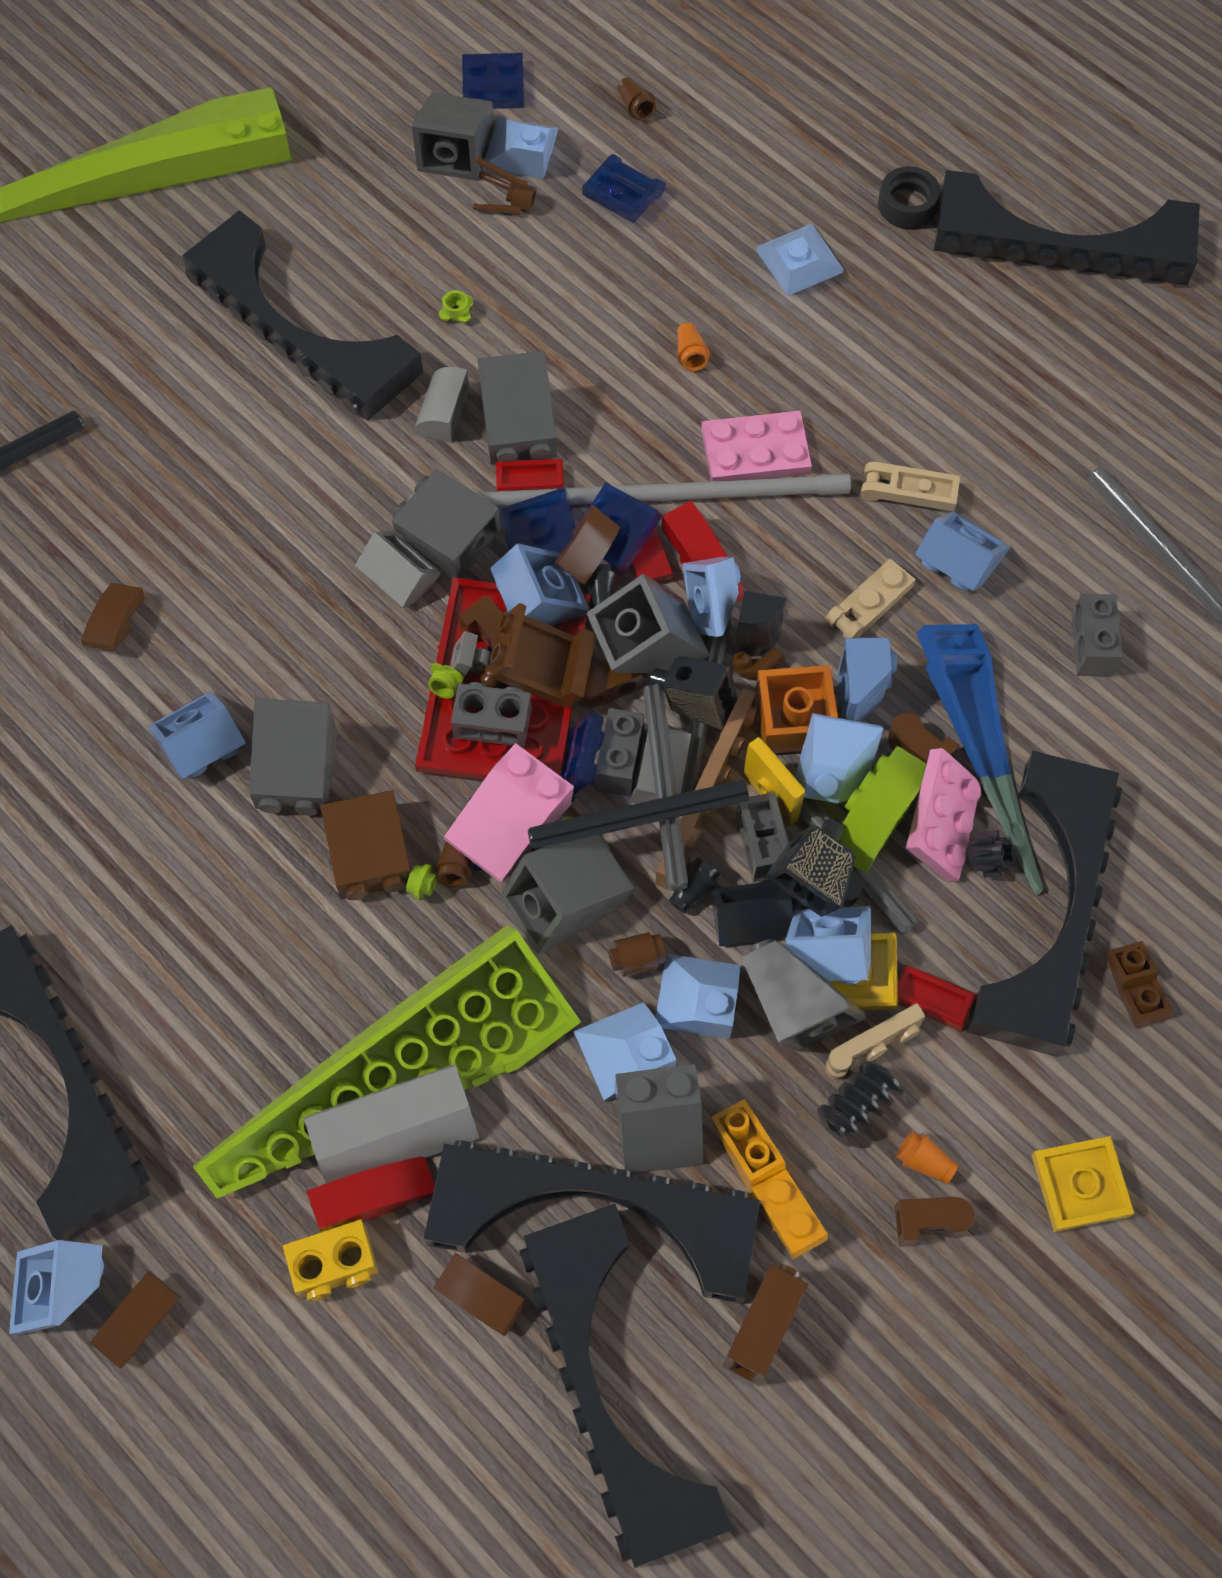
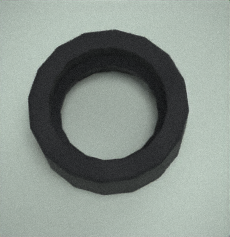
M904 166L894 169L885 176L881 183L878 208L882 217L890 224L899 228L914 229L924 226L933 219L937 212L940 199L939 183L929 171L919 167ZM911 189L921 193L927 199V202L918 206H906L897 202L891 194L897 190Z

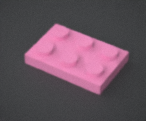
M801 411L702 421L701 430L711 481L754 480L811 474L812 464Z
M943 748L931 749L906 849L944 880L959 881L962 866L965 863V853L970 832L973 829V819L977 802L981 795L982 784Z

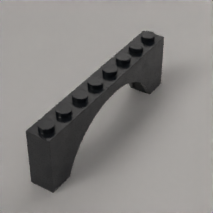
M946 170L940 193L933 251L1188 285L1197 264L1200 204L1168 199L1154 215L1128 229L1101 235L1065 234L1030 224L1006 210L989 194L978 174Z
M240 210L182 255L186 266L185 274L193 285L197 287L199 285L202 286L214 302L224 304L229 308L235 319L239 322L245 321L250 325L254 333L261 340L267 339L283 358L287 359L289 357L293 360L305 376H312L319 381L326 393L331 396L335 394L352 414L358 413L365 420H370L423 374L421 353L398 335L372 341L334 340L307 332L283 318L266 300L259 287V270L267 249L262 228Z
M1032 750L1025 764L1018 797L1039 815L1058 844L1065 864L1068 881L1066 915L1055 944L1038 962L1011 978L980 986L973 1001L967 1033L1055 1057L1059 1055L1065 1046H1071L1075 1034V1024L1070 1023L1072 1010H1078L1082 998V989L1077 988L1079 975H1085L1089 962V954L1084 953L1086 941L1090 942L1092 940L1096 926V920L1091 919L1092 908L1098 907L1103 886L1097 885L1099 873L1104 874L1109 860V852L1104 851L1106 840H1111L1116 820L1110 818L1112 808H1117L1122 793V787L1117 786L1119 772Z
M10 925L0 931V1016L15 1021L38 1035L49 1047L63 1075L69 1106L66 1142L57 1169L36 1203L52 1237L56 1240L70 1241L150 1196L145 1183L150 1181V1177L140 1159L135 1162L133 1161L128 1149L134 1147L126 1129L123 1126L117 1128L111 1117L117 1113L116 1108L107 1093L100 1094L95 1084L101 1080L91 1060L84 1062L79 1050L85 1048L74 1027L68 1030L63 1018L69 1016L58 995L52 998L47 987L52 985L53 982L43 964L36 965L32 955L36 954L37 950L27 933L20 935Z
M456 1140L454 1145L444 1143L423 1238L427 1246L467 1253L474 1242L488 1228L518 1209L534 1203L558 1198L598 1199L627 1208L660 1228L676 1244L687 1259L698 1280L703 1297L738 1304L744 1303L760 1200L751 1199L752 1194L740 1190H729L728 1195L712 1192L711 1186L701 1183H689L688 1187L673 1185L672 1179L663 1176H650L649 1180L633 1178V1172L624 1169L613 1168L610 1170V1173L594 1171V1165L579 1161L571 1162V1166L555 1164V1158L540 1154H534L532 1159L516 1156V1151L502 1147H495L493 1152L478 1150L477 1144L463 1140Z
M611 1204L523 1236L526 1248L519 1250L526 1273L535 1272L539 1287L533 1288L532 1291L539 1312L548 1311L552 1326L545 1328L553 1353L561 1350L566 1366L559 1368V1372L566 1393L575 1391L580 1407L572 1411L580 1434L589 1433L593 1449L586 1451L594 1476L603 1475L608 1491L600 1493L607 1516L609 1519L616 1516L622 1534L615 1536L622 1561L631 1560L633 1567L637 1568L731 1531L732 1528L717 1487L681 1479L648 1461L622 1436L608 1415L597 1391L589 1355V1335L593 1310L600 1289L616 1262L629 1249V1240L616 1204Z

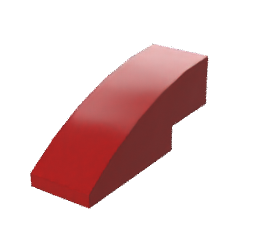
M692 500L662 515L661 530L680 555L679 563L682 567V563L727 557L715 534ZM741 582L738 584L739 593L735 603L742 600L745 590Z
M419 1156L355 1173L312 1188L306 1192L318 1228L321 1232L360 1219L365 1223L433 1196L435 1183L426 1158Z

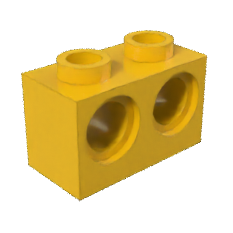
M361 1219L282 1245L294 1291L300 1299L307 1297L308 1302L326 1298L332 1294L331 1289L344 1284L347 1285V1288L365 1285L371 1281V1275L379 1273L367 1229ZM352 1247L360 1248L362 1256L357 1264L353 1266L342 1264V1255L347 1249ZM313 1260L321 1261L322 1271L319 1276L314 1279L303 1278V1268L308 1262Z

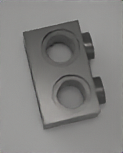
M1081 594L1071 614L1077 676L1112 677L1122 659L1117 595Z
M477 682L468 685L458 684L451 719L453 738L510 746L516 743L520 747H525L532 710L531 693L524 692L516 687H507L505 689L490 688L485 684ZM471 707L482 708L478 713L467 712ZM508 711H514L518 713V715L513 718H506L502 716L504 713Z
M609 708L595 772L596 791L631 797L644 734L645 714Z
M775 792L751 796L747 802L739 803L737 806L736 819L753 883L768 880L765 878L767 872L789 844Z

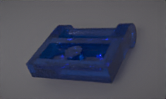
M611 154L582 186V195L635 223L650 204L662 196L666 183L658 178L652 179L624 164L622 158Z
M592 712L568 731L567 743L569 746L562 778L574 786L571 802L575 801L576 793L593 782L597 773V764L594 761L596 752L601 748L604 741L605 733L601 731L604 717Z

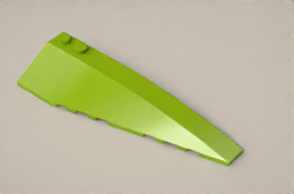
M270 87L212 99L0 188V222L290 161L292 159L287 136L273 89Z
M506 925L323 1061L193 1165V1168L218 1199L266 1178L268 1174L285 1167L290 1168L301 1163V1160L315 1155L304 1121L305 1116L453 1064L456 1066L463 1089L465 1090L472 1086L475 1088L489 1082V1079L505 1072L510 1073L521 1068L581 1021L520 933L510 925Z

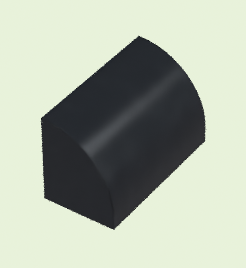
M744 591L734 655L738 652H745L750 654L751 657H756L768 652L775 646L781 634L787 598Z
M771 881L711 889L713 916L719 946L787 937L793 918L791 895Z

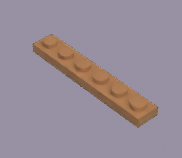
M745 688L742 689L695 790L726 784L731 772V768L727 767L731 756L735 758L739 756L745 738L741 737L745 726L749 728L753 726L759 708L754 707L755 692ZM714 809L682 816L680 824L684 855H686L688 848L695 850L703 829L698 828L702 818L709 819ZM663 856L656 871L655 885L669 890L667 888Z

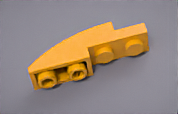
M743 1099L712 1116L711 1121L739 1176L749 1193L752 1194V1198L760 1200L759 1210L772 1232L776 1231L792 1259L794 1260L827 1241L828 1233L786 1170L784 1159L746 1100Z

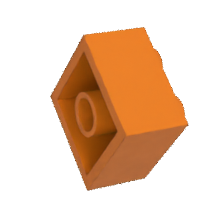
M830 665L758 670L755 693L757 708H759L758 716L761 739L773 753L802 751L812 713L838 718Z

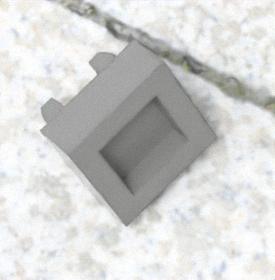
M466 631L463 632L454 645L450 664L463 677H465L469 670L482 674L484 666L489 665L491 656L490 651L476 648L478 635Z

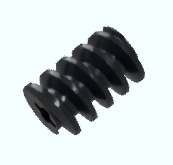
M864 1061L859 1066L860 1072H854L849 1076V1083H843L838 1088L839 1094H832L828 1098V1105L822 1104L817 1109L818 1117L825 1129L839 1142L849 1147L850 1142L846 1137L848 1133L858 1139L862 1136L857 1126L858 1123L868 1128L873 1125L868 1116L869 1112L878 1117L883 1114L878 1104L879 1101L888 1106L894 1103L888 1093L890 1090L898 1095L904 1093L902 1085L886 1068L869 1061Z

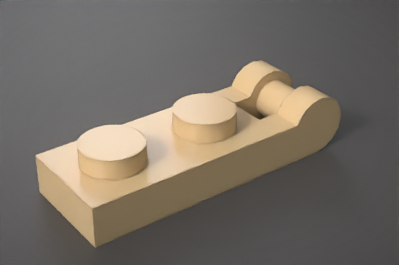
M869 462L865 465L864 477L866 482L862 484L860 493L863 499L867 501L882 499L954 512L957 504L960 476L881 462ZM882 479L890 480V484L880 483Z
M889 558L841 604L833 607L825 617V622L832 628L838 627L843 632L845 639L859 638L914 586L916 579ZM850 614L856 620L852 622L847 616Z
M917 1003L833 1049L825 1065L826 1074L834 1080L843 1079L852 1064L863 1058H866L867 1061L878 1058L888 1050L886 1045L897 1039L900 1043H905L920 1033L919 1027L925 1018Z

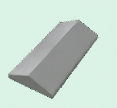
M455 1064L304 1117L316 1160L325 1183L419 1156L427 1158L441 1153L444 1143L454 1145L456 1140L471 1142L480 1139Z

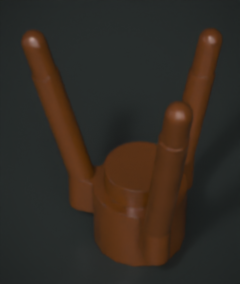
M480 157L475 158L476 163L509 181L506 182L479 171V178L508 190L506 201L510 202L511 205L473 204V210L505 212L520 216L522 210L531 211L537 187L528 185V181L519 179Z

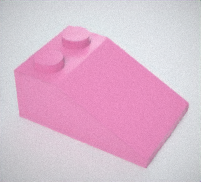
M515 743L492 768L445 834L444 840L500 883H503L518 866L522 857L532 850L528 838V829L556 822L571 805L574 786Z

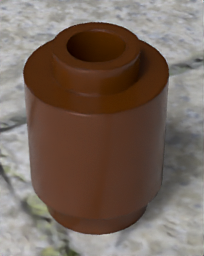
M650 932L614 940V948L608 950L613 971L620 970L622 977L658 969L659 964L667 962L660 934L651 935Z

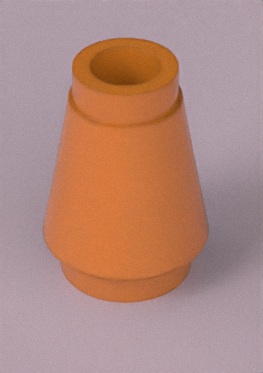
M693 323L681 324L677 329L678 362L687 371H699L707 365L710 351Z
M911 1131L902 1142L896 1154V1158L903 1161V1167L941 1181L944 1184L950 1182L958 1168V1164L952 1161L924 1133L919 1135Z

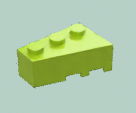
M899 746L895 748L889 757L882 754L872 772H868L859 788L855 789L845 805V808L850 810L842 824L845 831L840 843L854 852L855 861L853 866L864 873H867L879 851L884 848L889 840V836L896 826L901 823L920 793L927 764Z

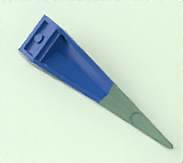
M978 624L924 625L916 634L929 662L925 668L1007 838L1013 844L1016 857L1030 886L1037 896L1043 891V885L1026 834L1011 776L1000 721L989 648Z

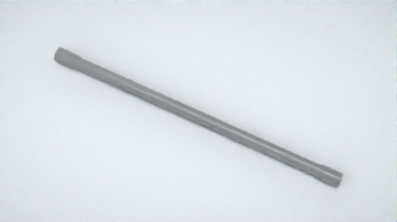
M846 473L825 474L816 477L475 493L500 509L799 494H850L851 480L850 474ZM409 494V500L414 494Z

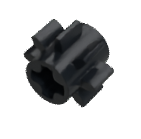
M998 830L985 831L981 833L980 837H974L975 842H972L968 848V860L971 867L976 871H983L984 878L1001 877V872L1008 871V867L1014 862L1015 851L1012 842L1006 837H1000Z

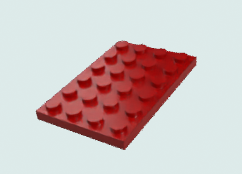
M453 577L436 663L442 666H450L454 645L463 634L460 629L459 615L487 595L503 613L508 611L501 593L496 587V583ZM583 594L590 609L591 595ZM586 614L553 625L552 627L575 636L583 629H586L588 616ZM478 635L476 648L488 650L492 654V649ZM469 670L460 684L482 683V674ZM500 682L496 688L505 689L512 686ZM430 690L415 762L416 772L484 781L492 768L512 746L453 738L451 719L456 696L445 699L435 695ZM531 694L532 710L526 745L521 748L559 776H562L573 705L564 708ZM471 707L467 712L478 713L482 708ZM508 711L504 713L502 716L506 718H513L517 716L518 713L514 711Z

